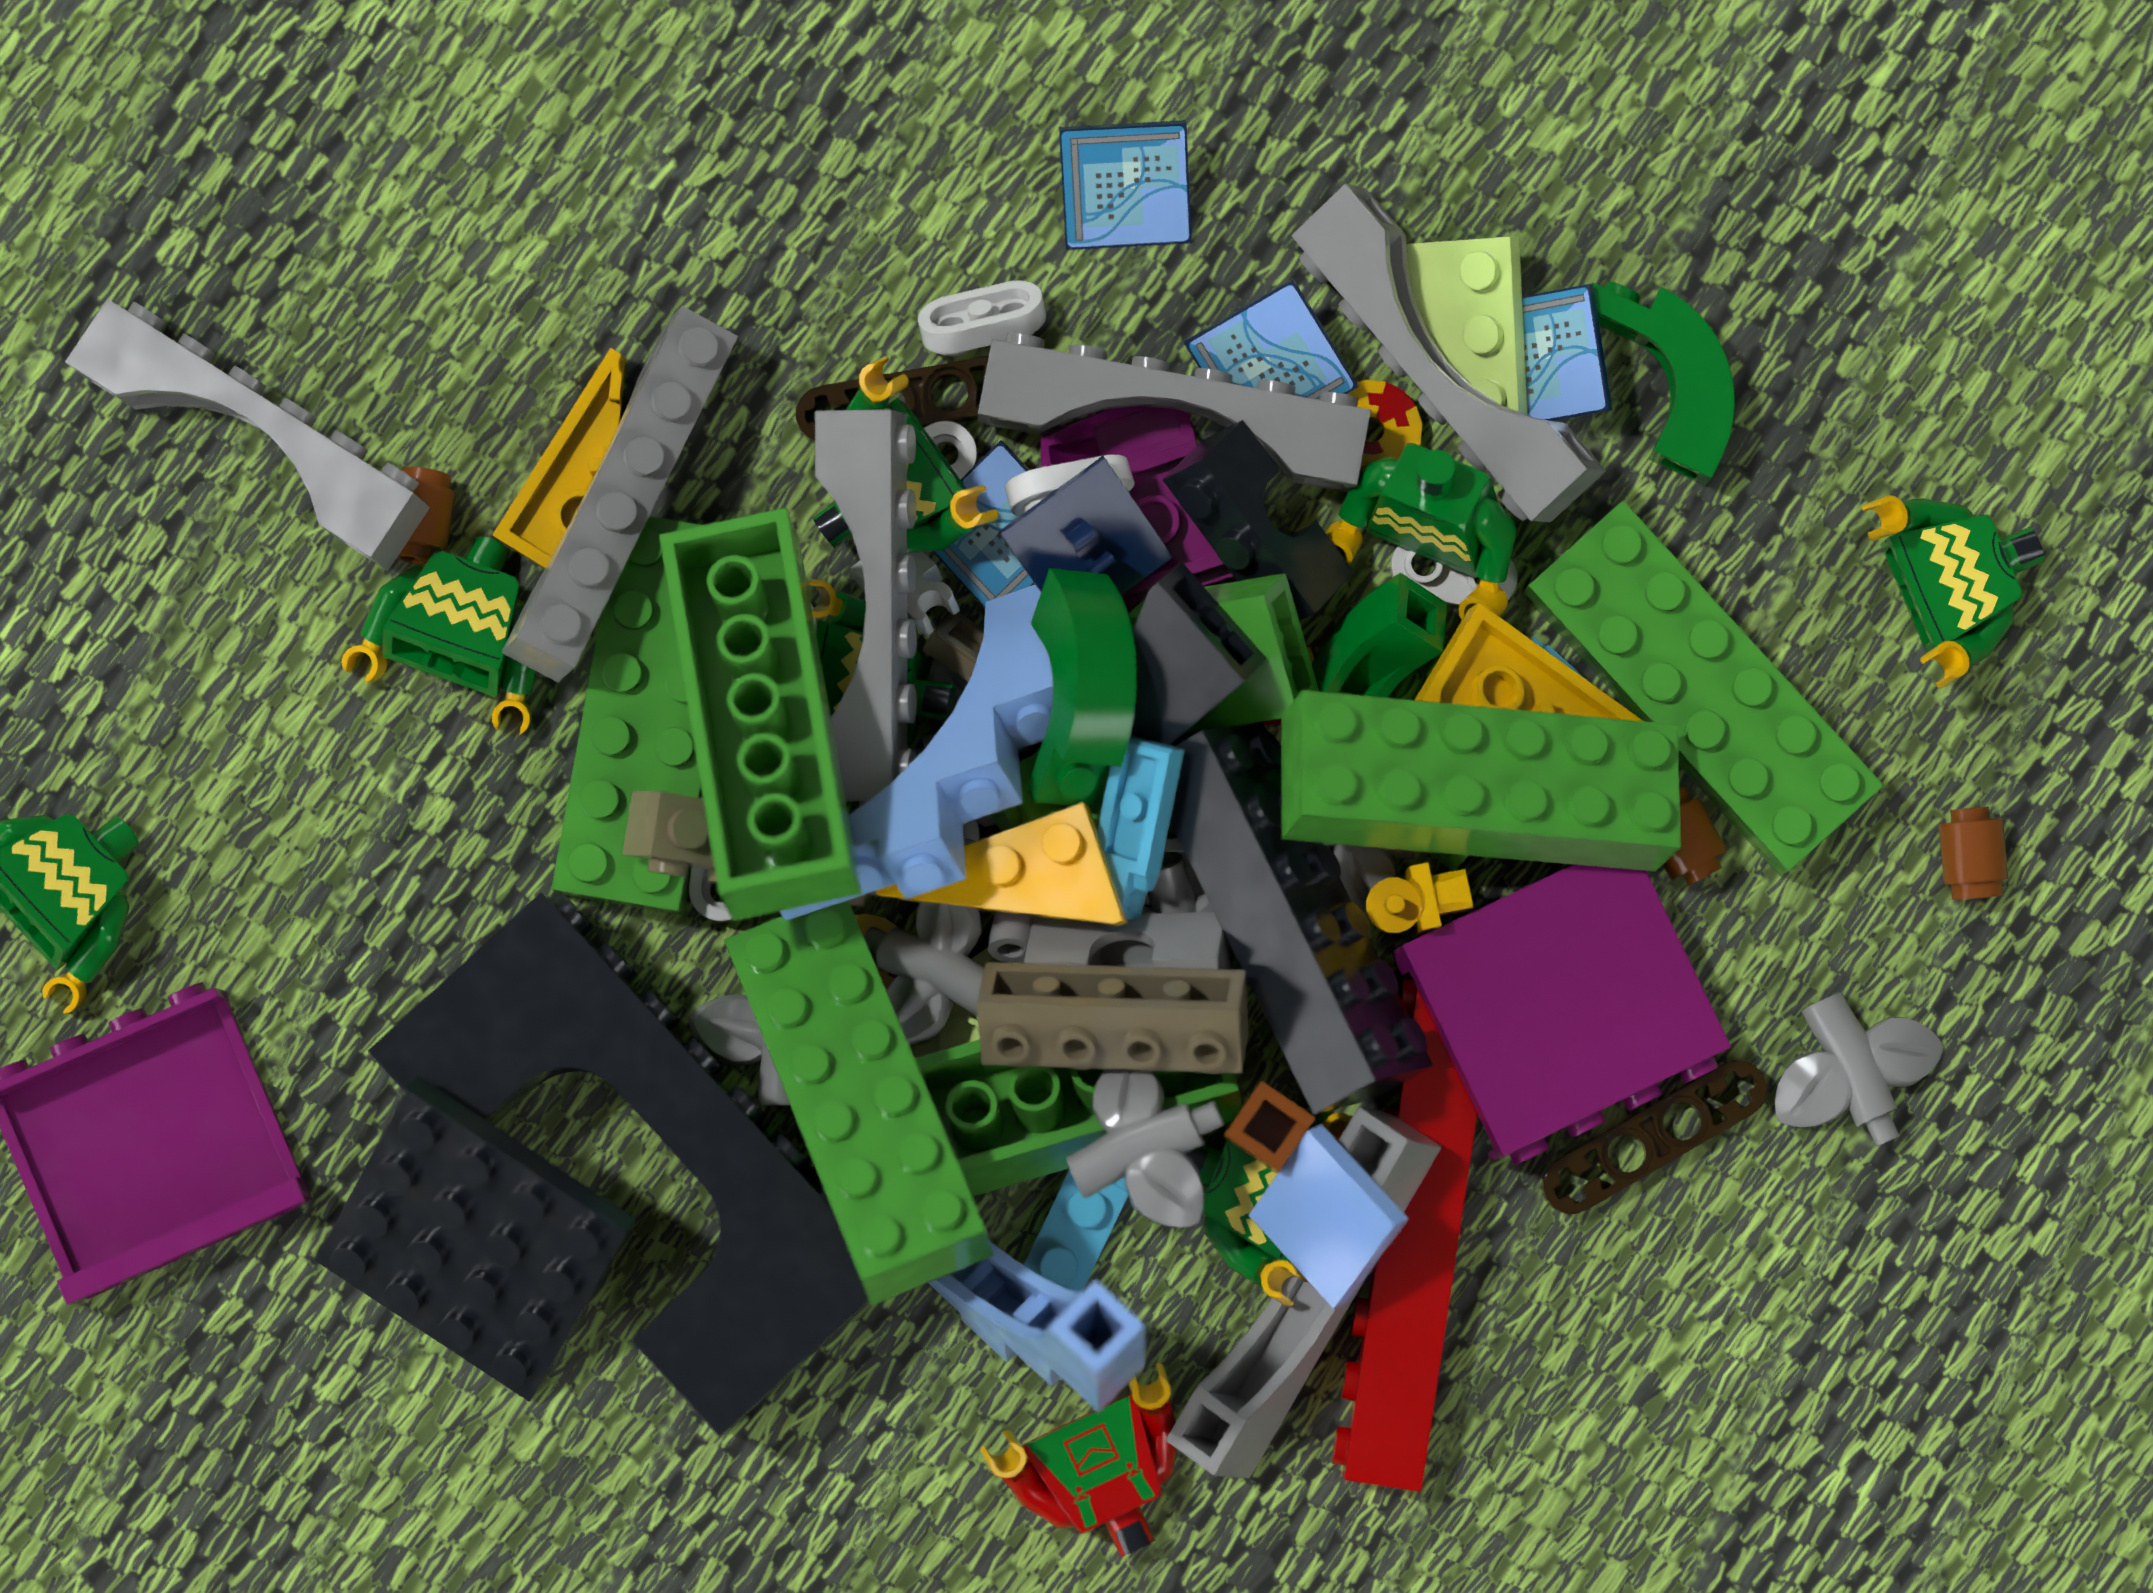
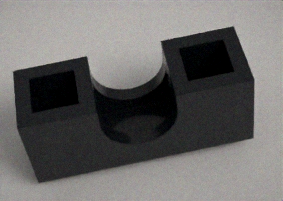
M1242 419L1203 439L1163 481L1236 581L1286 573L1300 621L1315 614L1350 578L1354 571L1318 522L1290 535L1280 532L1272 524L1266 513L1264 492L1269 481L1280 470Z

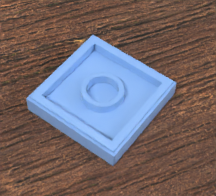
M1323 1125L1307 1131L1249 1214L1250 1218L1333 1309L1349 1301L1409 1219Z

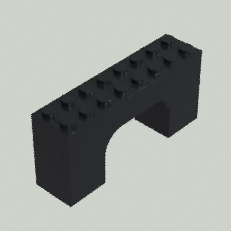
M540 892L367 1052L404 1092L412 1081L419 1076L494 1126L540 1084L560 1074L569 1072L594 1073L606 1080L617 1090L703 1184L711 1195L718 1211L720 1221L719 1243L715 1256L706 1271L631 1341L709 1427L721 1437L731 1431L869 1303V1299L823 1185L821 1184L817 1188L802 1171L811 1163L809 1159L786 1135L781 1133L774 1140L759 1124L767 1116L765 1111L742 1087L740 1088L737 1085L731 1092L727 1090L716 1078V1075L724 1069L721 1063L699 1040L697 1041L695 1038H692L687 1044L683 1042L672 1030L681 1020L656 993L649 990L644 996L639 994L629 983L638 973L613 946L606 942L598 949L586 935L595 926L570 899L562 895L554 901Z

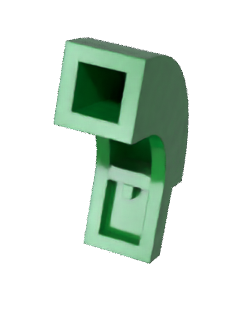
M1607 281L1605 286L1602 287L1592 282L1599 326L1629 339L1646 349L1657 360L1668 382L1670 404L1667 419L1648 460L1706 486L1713 477L1727 446L1733 425L1735 408L1732 374L1719 340L1698 312L1676 294L1663 287L1659 289L1650 308L1638 304L1641 296L1626 286Z
M1049 568L1031 625L1045 646L1049 656L1053 679V698L1049 724L1027 790L1037 803L1074 806L1085 803L1089 807H1094L1108 765L1122 767L1130 739L1136 698L1134 638L1123 599L1108 574Z
M1401 572L1380 585L1346 615L1314 659L1312 668L1319 692L1388 698L1397 685L1411 672L1443 653L1447 603Z

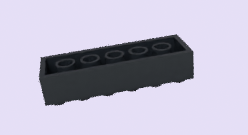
M1263 723L1201 730L1175 746V748L1183 749L1184 754L1170 823L1242 970L1246 971V978L1313 1114L1373 1100L1432 1067L1433 1064L1426 1051L1427 1040L1419 1024L1409 1017L1397 993V978L1390 966L1380 959L1368 935L1370 932L1368 920L1361 908L1351 901L1340 879L1341 867L1335 854L1323 843L1282 840L1281 745L1276 737L1266 730Z

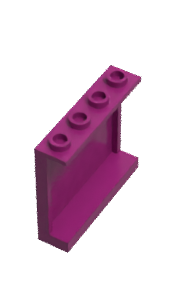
M1574 864L1412 940L1391 952L1401 975L1410 972L1494 1147V1150L1487 1152L1491 1161L1509 1154L1513 1164L1516 1165L1549 1149L1544 1137L1566 1127L1571 1138L1606 1122L1601 1112L1602 1109L1623 1100L1627 1110L1642 1105L1662 1095L1657 1084L1658 1082L1677 1073L1680 1074L1684 1083L1696 1079L1718 1068L1719 1066L1714 1055L1731 1048L1726 1034L1645 870Z
M203 982L191 985L167 997L171 1005L169 1008L147 1016L144 1008L121 1015L108 1023L112 1031L111 1033L88 1042L85 1034L59 1042L49 1048L53 1058L29 1068L26 1059L0 1068V1129L63 1277L57 1280V1284L66 1305L79 1304L313 1202L225 991L222 989L212 988L207 991Z

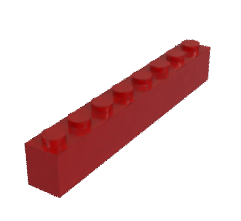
M1404 979L1400 999L1409 1017L1419 1024L1427 1040L1426 1051L1433 1066L1400 1084L1397 1108L1385 1106L1384 1112L1395 1115L1441 1146V1149L1404 1211V1214L1409 1219L1369 1272L1372 1275L1368 1299L1356 1297L1351 1336L1362 1337L1358 1363L1346 1362L1341 1400L1353 1402L1349 1427L1337 1425L1332 1464L1343 1465L1341 1478L1344 1480L1421 1492L1477 1112L1414 981Z

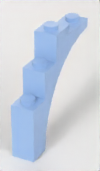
M1036 585L986 601L984 636L973 674L952 714L925 750L890 785L849 815L862 894L779 911L785 921L894 884L898 886L905 899L966 879L963 823L1022 804L1018 749L1043 741L1049 724L1053 698L1052 669L1046 648L1031 625L1041 594Z
M990 1242L993 1252L992 1257L928 1282L960 1312L961 1320L1004 1361L1008 1362L1017 1354L1051 1387L1062 1378L1098 1413L1145 1366V1325L1097 1280L1083 1293L1065 1289L1039 1276Z

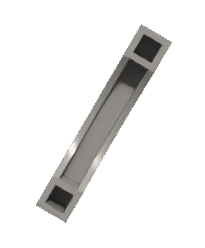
M1345 183L1291 235L1304 251L1299 256L1304 267L1321 283L1326 284L1330 281L1343 297L1339 302V307L1345 316L1359 329L1365 331L1369 328L1383 344L1378 350L1383 361L1400 377L1405 378L1409 375L1423 392L1418 397V401L1424 410L1439 424L1445 425L1448 422L1462 438V441L1458 444L1462 455L1476 469L1482 472L1489 470L1503 487L1498 492L1499 498L1517 518L1523 521L1529 518L1531 521L1552 522L1606 472L1566 423L1534 418L1499 404L1474 388L1449 364L1429 335L1415 303L1407 267L1406 234L1367 188Z
M109 299L105 301L65 363L135 410L161 406L203 408L234 416L264 431L274 439L295 465L310 494L319 525L335 538L387 571L390 569L430 509L423 500L414 494L419 485L415 479L388 462L381 472L363 461L368 450L338 430H335L331 438L328 439L311 427L317 418L291 400L284 398L279 407L261 396L266 386L239 367L234 365L227 375L211 365V361L216 356L214 352L186 334L182 335L178 343L160 332L166 322L133 301L126 311Z
M681 306L664 325L638 377L623 417L598 470L559 545L530 594L501 653L556 682L561 681L574 669L738 338L737 335L684 306Z
M1007 333L1006 341L992 339L978 410L979 424L1042 435L1071 419L1100 410L1133 406L1176 409L1210 419L1226 428L1243 419L1270 458L1290 482L1347 493L1350 488L1357 486L1371 410L1357 407L1358 398L1337 392H1321L1320 400L1294 395L1295 386L1272 380H1258L1257 388L1232 384L1233 375L1208 368H1196L1194 376L1169 372L1170 363L1143 356H1134L1131 365L1106 360L1107 351L1086 345H1070L1069 353L1044 348L1045 340L1021 333Z
M894 410L815 411V476L835 500L852 532L863 568L866 598L863 644L853 678L840 704L831 716L846 801H869L890 785L916 759L915 751L908 749V723H914L917 696L914 685L907 684V658L915 656L917 645L914 620L907 619V593H913L916 587L915 559L912 554H907V529L913 528L916 521L915 495L913 490H907V464H912L915 460L916 436L914 427L906 425V414Z
M1358 1107L1338 1141L1403 1213L1441 1149V1146L1395 1115ZM1296 1276L1287 1278L1282 1285V1294L1295 1303L1288 1307L1273 1298L1270 1300L1265 1310L1244 1338L1197 1385L1166 1441L1214 1476L1250 1478L1362 1283L1347 1303L1333 1309L1309 1281L1306 1283Z

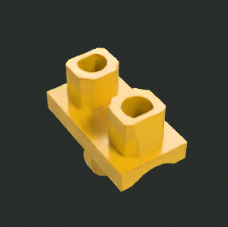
M1429 862L1409 866L1403 873L1404 879L1388 877L1377 882L1370 889L1366 898L1367 916L1378 930L1386 933H1401L1414 925L1416 936L1424 935L1442 926L1440 918L1467 913L1468 909L1473 908L1466 870L1462 869L1431 876Z

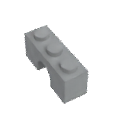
M1214 912L1141 914L1137 920H1127L1128 923L1120 926L1066 918L1033 917L1023 964L1231 970L1232 968L1230 943Z

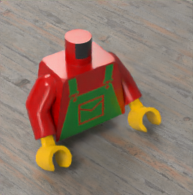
M1157 1363L1156 1368L1159 1376L1154 1383L1142 1385L1134 1377L1129 1382L1131 1393L1107 1404L1099 1413L1094 1410L1022 1445L1011 1430H1004L1003 1434L1010 1443L1008 1450L1002 1455L994 1456L990 1455L987 1448L983 1445L980 1448L981 1455L991 1472L998 1477H1002L1021 1505L1057 1528L1075 1526L1079 1533L1082 1534L1105 1523L1120 1557L1137 1551L1155 1541L1140 1506L1162 1496L1160 1485L1167 1482L1174 1474L1177 1448L1167 1442L1166 1439L1173 1429L1176 1419L1169 1398L1171 1387L1163 1364Z

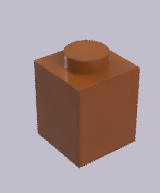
M1261 1081L1223 1137L1274 1173H1278L1315 1120V1117Z

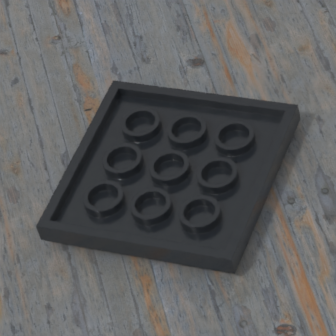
M417 1076L402 1095L316 1262L530 1402L547 1378L637 1219L429 1082Z

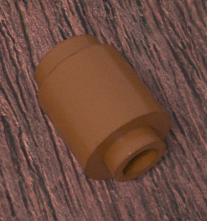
M404 467L401 471L419 483L414 494L423 500L430 509L396 559L414 564H426L433 553L438 551L447 552L456 493L450 489L451 475L429 468Z
M1684 786L1679 789L1681 848L1663 864V867L1670 880L1683 875L1689 886L1721 869L1722 866L1716 856L1726 852L1727 848L1699 797L1692 799L1687 788Z
M1989 807L1950 810L1951 822L1938 825L1944 884L1951 885L1952 900L2003 896L2002 880L2008 879L2003 818L1990 819Z

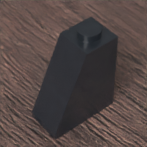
M1182 561L1149 590L1133 630L1136 656V698L1130 735L1169 746L1240 686L1267 660Z

